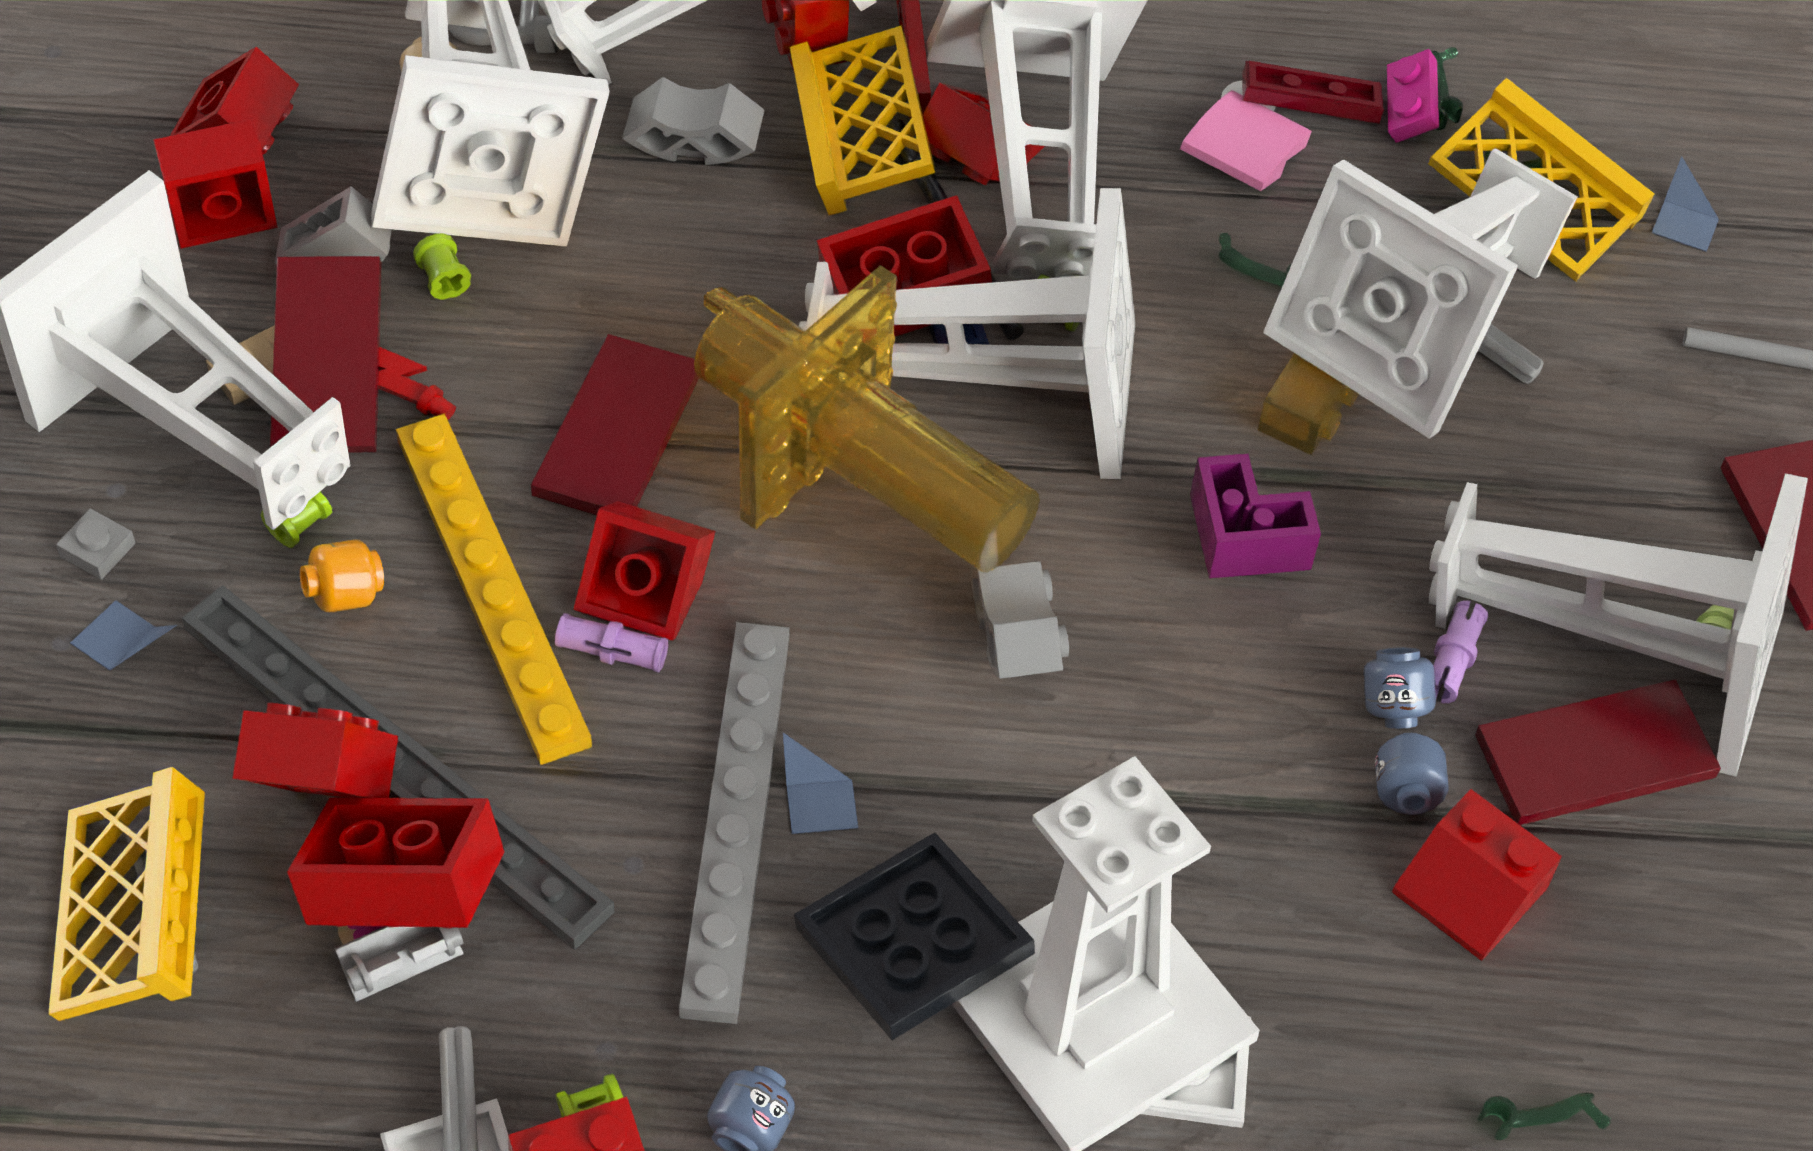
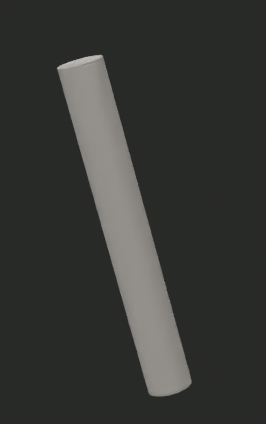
M1686 327L1682 345L1685 347L1813 370V350L1691 327Z

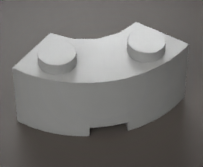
M662 77L633 98L622 139L646 153L676 162L679 155L704 158L705 165L726 163L745 157L755 151L765 110L730 83L716 89L696 90L679 86Z
M1023 560L969 567L979 629H985L986 655L994 674L999 679L1063 671L1062 657L1069 656L1068 634L1065 625H1058L1057 616L1051 609L1049 601H1052L1053 597L1052 581L1049 571L1042 570L1041 561Z

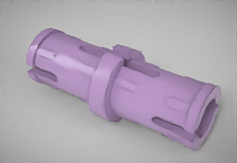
M1471 601L1458 602L1453 610L1454 614L1446 634L1440 636L1435 645L1434 654L1436 660L1433 666L1436 698L1442 684H1444L1445 688L1441 703H1452L1456 700L1466 669L1473 666L1476 660L1478 650L1475 645L1488 618L1487 611L1478 603L1475 604L1472 615L1467 620L1466 614Z
M564 613L557 626L555 646L600 656L602 663L612 665L616 660L652 669L659 673L667 656L668 639L626 630L620 622L610 621L606 625Z

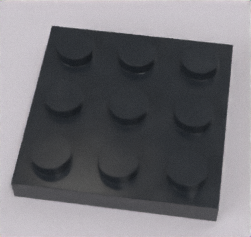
M935 832L794 914L797 930L891 1040L896 1039L1035 954L1034 939Z

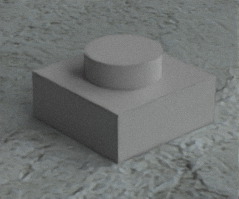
M90 508L56 544L61 558L102 580L136 543L131 530Z

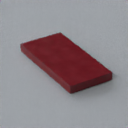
M380 256L277 257L273 375L313 412L332 397L341 404L348 453L377 452L382 269ZM272 416L270 448L290 432Z
M608 334L531 483L532 496L597 515L599 508L616 501L637 507L702 374V361Z
M1813 440L1725 457L1720 469L1762 549L1764 548L1785 473L1808 478L1787 596L1805 631L1813 630Z
M1676 679L1478 725L1475 737L1511 815L1519 825L1717 777L1721 769Z

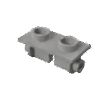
M384 926L334 949L354 999L357 1002L464 954L460 946L464 942L459 929L455 927L393 928Z

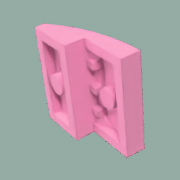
M1231 90L1218 100L1196 123L1183 140L1180 150L1262 191L1281 177L1286 161L1306 147L1312 131L1258 103L1243 101V95Z

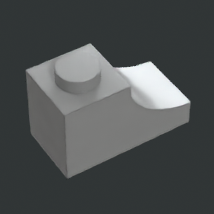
M350 186L281 228L274 263L277 265V257L380 256L382 262L388 256L390 250L392 229L372 227L371 211L373 204Z

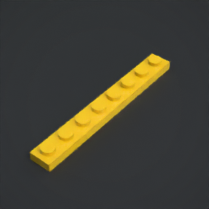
M438 415L397 428L396 434L399 446L540 765L591 748V734L446 415Z

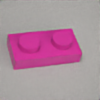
M1430 49L1387 64L1388 132L1396 143L1439 128L1437 60Z

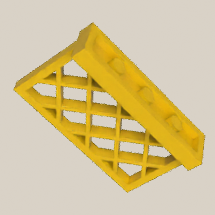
M902 26L815 52H811L808 42L790 47L815 183L829 216L847 211L845 199L935 173ZM896 45L897 50L886 63L872 58L878 50ZM843 60L851 62L841 77L827 72V65ZM863 68L877 72V75L867 87L853 82ZM890 78L904 83L894 97L879 92ZM845 91L858 96L848 111L834 106ZM870 102L885 107L874 122L860 116ZM897 112L911 117V120L901 132L886 127ZM851 126L866 131L855 146L841 141ZM878 136L892 141V144L881 157L867 151ZM905 147L920 153V160L903 165L894 162ZM858 161L874 166L866 176L853 180L848 179V174Z
M1507 78L1494 89L1492 97L1431 156L1428 163L1466 195L1471 197L1477 184L1474 180L1478 181L1484 168L1483 151H1492L1495 148L1500 151H1507L1508 156L1516 161V151H1532L1541 158L1542 168L1530 169L1552 182L1553 180H1569L1578 187L1579 198L1576 199L1572 209H1581L1583 227L1562 228L1548 257L1551 263L1575 282L1628 228L1632 229L1639 222L1655 195ZM1490 118L1505 130L1506 139H1481L1480 126ZM1472 134L1473 140H1466ZM1454 151H1474L1476 169H1459L1447 158ZM1590 209H1606L1619 221L1613 227H1592ZM1560 239H1585L1586 255L1577 263L1562 251ZM1594 239H1601V240L1595 245Z
M174 767L153 772L151 786L68 810L48 1013L58 1021L156 994L162 995L169 1001L191 996L205 792ZM150 806L149 820L136 834L128 826L144 807ZM108 819L110 823L89 848L85 846L87 824ZM124 832L132 838V841L110 866L102 858ZM146 850L145 870L132 884L124 876ZM99 865L106 872L86 897L83 898L81 896L82 882L93 868ZM120 883L128 891L106 917L97 908L115 886ZM142 901L141 921L128 936L119 927ZM93 915L101 924L79 950L76 947L77 933ZM115 934L124 942L105 966L100 968L92 960ZM138 953L137 979L119 984L115 979L135 954ZM88 967L96 974V977L81 995L71 998L72 985Z

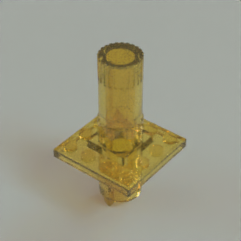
M880 265L806 331L754 295L747 294L738 297L724 287L715 288L704 295V306L717 316L710 323L700 340L695 355L694 369L699 378L739 405L740 519L757 530L770 517L775 518L779 516L788 506L790 499L801 488L811 486L819 479L826 466L856 488L864 489L983 573L995 570L997 566L1003 564V561L1007 560L1010 554L1017 549L1019 543L1023 541L1025 534L1031 528V524L1036 517L1035 514L1039 509L1040 499L1037 491L919 412L914 404L891 389V378L893 376L892 354L895 342L894 316L897 308V302L895 301L896 275Z

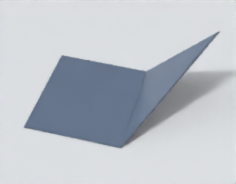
M1681 156L1652 233L1707 252L1719 218Z
M115 600L70 644L108 670H112L177 625L155 627Z
M783 733L786 787L792 834L858 828L852 780Z

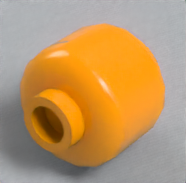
M356 539L317 545L311 550L308 565L300 567L301 588L306 598L313 597L317 606L324 612L329 613L367 607L373 602L376 592L382 591L384 586V573L380 556L376 550L370 551L364 542Z

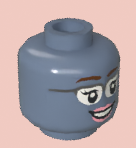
M1408 647L1381 649L1376 651V658L1364 666L1366 710L1370 715L1385 718V727L1395 729L1416 727L1418 725L1417 717L1425 716L1434 710L1436 705L1434 666L1429 659L1420 657L1419 649Z
M1403 733L1389 739L1379 748L1375 757L1378 796L1385 806L1395 812L1412 815L1433 810L1444 801L1449 790L1446 754L1438 742L1421 734Z
M755 1066L753 1071H732L723 1081L707 1112L709 1127L714 1132L712 1135L714 1143L724 1151H774L778 1147L795 1113L794 1099L784 1088L786 1080L776 1071L764 1066Z

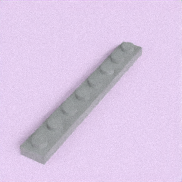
M736 622L679 1005V1017L682 1019L737 1024L790 627Z

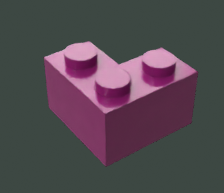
M1249 454L1197 458L1190 498L1209 579L1312 569L1321 531L1310 491L1259 495Z

